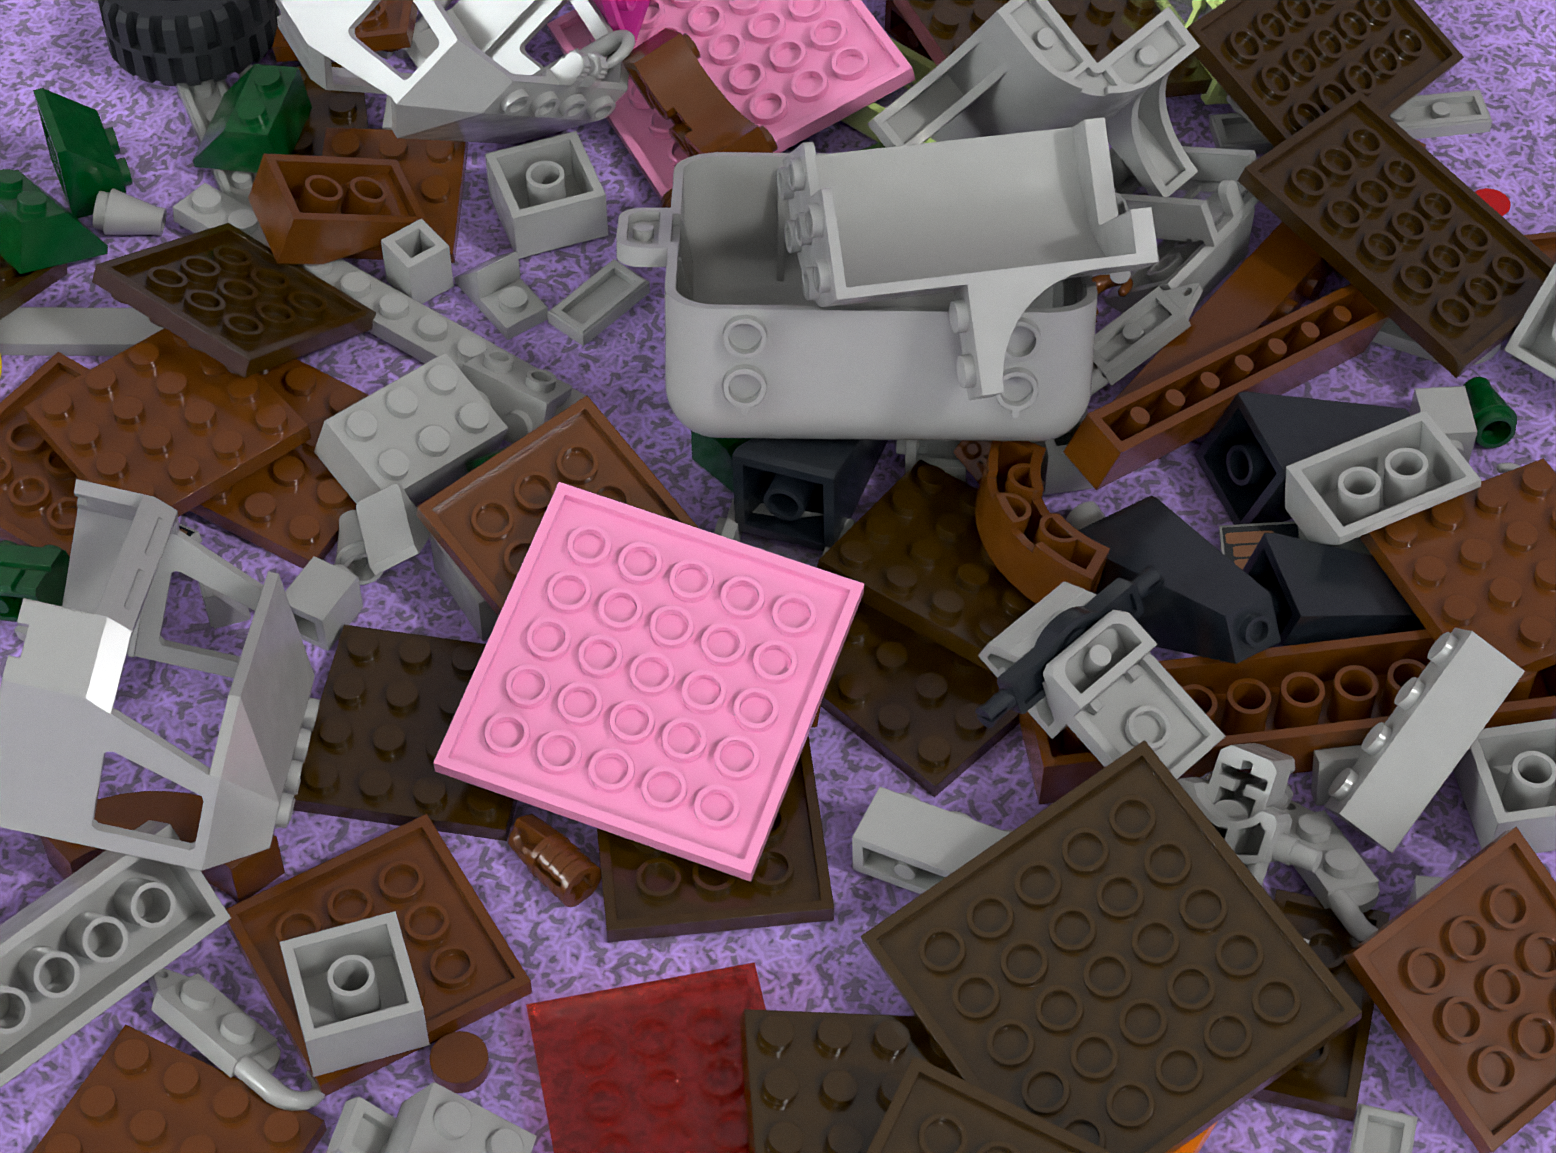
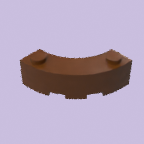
M665 28L634 48L622 61L625 69L652 110L655 108L665 120L670 119L674 125L669 128V134L688 157L714 152L773 153L778 150L771 133L764 126L759 127L743 116L714 84L697 60L701 56L696 44L686 33L682 35L680 32Z
M992 441L975 501L976 525L989 557L1007 580L1036 604L1063 582L1070 583L1095 594L1110 548L1087 537L1074 528L1060 514L1050 513L1042 499L1044 487L1040 474L1046 448L1030 441Z
M140 791L97 799L94 819L101 824L129 830L137 829L148 820L168 823L181 841L193 843L197 838L204 801L200 795L184 792ZM273 835L269 849L201 872L209 884L219 888L239 903L250 898L285 873L278 839ZM40 836L49 863L64 880L106 851L100 848Z

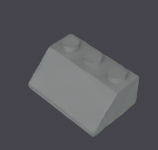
M1424 410L1286 466L1285 509L1309 541L1320 544L1340 545L1481 487L1482 479L1428 412Z

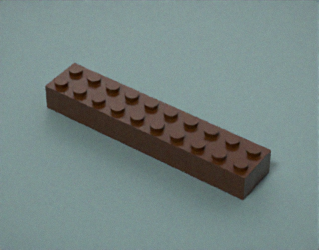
M1425 629L1267 648L1237 664L1201 656L1158 661L1226 736L1177 780L1199 777L1210 781L1220 750L1235 744H1261L1292 756L1295 759V771L1293 773L1310 772L1313 770L1314 750L1362 745L1370 730L1380 722L1385 724L1396 709L1397 705L1394 701L1402 686L1411 678H1418L1431 660L1427 656L1435 640ZM1556 664L1520 678L1484 728L1556 719ZM1028 711L1025 714L1019 713L1020 728L1039 805L1054 803L1105 768L1068 726L1052 739ZM1252 768L1237 769L1239 772L1251 773Z

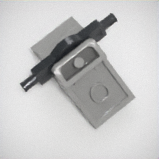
M1148 565L1132 581L1120 577L1117 578L1098 595L1063 582L988 643L978 655L996 675L999 691L975 710V713L978 714L977 718L984 726L992 728L995 723L1011 710L1020 714H1025L1028 711L1052 739L1068 726L1104 767L1145 740L1177 780L1226 737L1150 653L1157 643L1136 621L1144 613L1142 600L1165 582V579L1162 578L1164 577L1163 573L1154 565Z

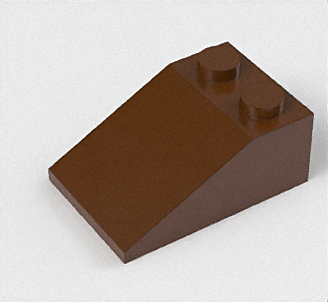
M264 154L248 197L277 263L281 264L329 263L380 246L382 239L421 218L428 224L398 161L395 159Z

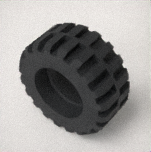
M98 0L112 58L132 76L137 75L141 80L149 83L160 81L164 86H176L177 83H187L188 86L202 85V81L212 79L214 82L227 79V75L233 72L241 73L253 61L258 63L266 56L268 49L273 47L278 26L277 16L280 15L279 7L275 0Z

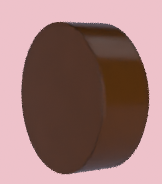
M456 1031L446 1034L433 1045L430 1052L429 1060L434 1081L454 1093L472 1091L479 1087L488 1076L490 1062L487 1047L483 1040L473 1033Z

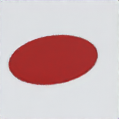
M1490 188L1475 191L1501 216L1509 212L1511 203L1504 193Z

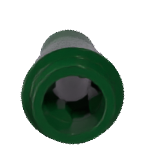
M1474 377L1468 380L1463 386L1466 388L1477 428L1475 442L1485 448H1497L1507 444L1516 433L1517 415L1515 411L1493 389L1487 378Z

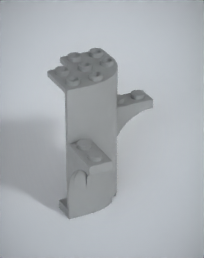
M1010 0L997 10L951 55L875 116L867 125L885 147L922 144L929 138L940 142L1069 128L1085 119L1105 117L1108 142L1151 196L1168 197L1199 171L1185 153L1172 127L1166 105V82L1172 69L1198 49L1200 45L1168 6L1097 63L1048 0Z
M1105 117L1085 119L1069 128L816 155L814 142L801 143L783 159L784 167H779L777 170L779 195L782 200L788 199L791 220L786 221L784 226L786 247L789 253H797L806 300H814L820 307H830L954 292L955 300L950 301L949 317L953 332L960 333L963 354L957 357V376L960 386L967 388L969 400L991 398L1004 393V360L1011 334L1024 311L1044 290L1056 282L1065 279L1141 270L1159 262L1152 207L1130 209L1118 216Z

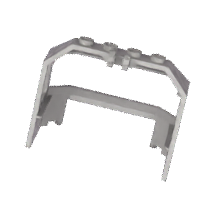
M275 0L281 15L277 16L278 28L310 79L325 90L376 93L391 96L392 131L397 138L517 144L602 120L614 111L616 107L615 102L628 90L629 73L623 63L620 62L616 66L608 68L606 59L615 52L603 57L599 52H588L585 55L579 50L570 51L568 54L566 53V57H562L550 70L546 69L540 76L532 75L544 67L526 53L525 46L568 1L571 2L595 40L613 32L593 0H459L447 11L444 10L439 0H413L431 27L420 33L416 26L414 28L412 45L407 50L408 55L417 67L413 74L398 72L355 35V28L381 0ZM331 60L335 61L344 68L332 67Z
M76 479L74 495L78 497V510L63 605L57 606L23 598L17 624L28 627L20 658L8 655L1 681L0 827L201 871L269 849L275 829L287 828L289 821H291L295 804L294 795L298 794L301 771L306 759L311 733L314 730L320 699L310 697L315 676L280 575L268 571L264 585L180 531L178 511L156 497ZM172 572H182L255 611L241 657L165 640L161 636ZM127 655L132 658L136 656L234 678L228 695L211 768L114 708ZM115 752L201 795L204 802L196 841L189 843L98 823L94 817L105 753Z

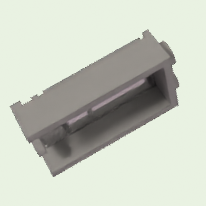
M1182 146L1199 172L1168 197L1151 196L1113 147L1109 150L1115 193L1124 198L1129 210L1152 207L1156 239L1178 241L1192 239V242L1203 240L1205 246L1216 247L1259 202L1253 194L1237 181L1244 168L1257 160L1255 150Z

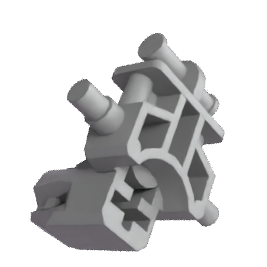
M1261 744L1230 745L1220 750L1210 781L1199 777L1181 778L1177 781L1261 886L1270 862L1279 861L1289 866L1294 864L1313 873L1316 872L1321 863L1323 852L1302 844L1300 839L1289 835L1292 819L1289 813L1284 812L1294 795L1287 782L1289 775L1295 771V759L1292 756ZM1252 768L1251 773L1237 771V769Z

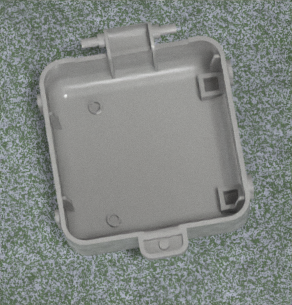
M714 152L688 157L677 163L674 167L671 208H633L622 212L618 217L616 234L617 260L622 264L633 267H666L665 387L667 400L677 419L687 428L702 436L713 438L1046 441L1060 437L1070 431L1081 420L1088 407L1092 385L1098 296L1096 282L1092 281V277L1097 275L1075 277L1056 282L1035 298L1018 320L1006 349L1003 369L1004 393L991 398L969 400L967 388L960 386L957 376V357L963 354L960 333L953 332L949 317L950 301L955 300L954 292L830 307H820L814 300H806L797 253H789L785 242V222L791 220L788 199H781L777 184V170L779 167H784L783 159L790 153ZM816 153V155L830 154V153ZM1115 193L1119 216L1129 209L1124 198ZM1131 271L1101 275H1110L1113 282L1122 284L1129 280Z

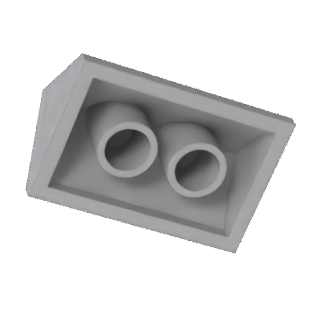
M1255 207L1240 220L1216 247L1205 246L1203 240L1192 242V239L1187 241L1164 239L1157 246L1159 262L1144 269L1132 271L1131 278L1134 283L1132 290L1125 297H1120L1118 290L1121 286H1117L1104 298L1107 305L1124 313L1158 286L1165 291L1199 283L1203 292L1196 304L1197 306L1247 255Z

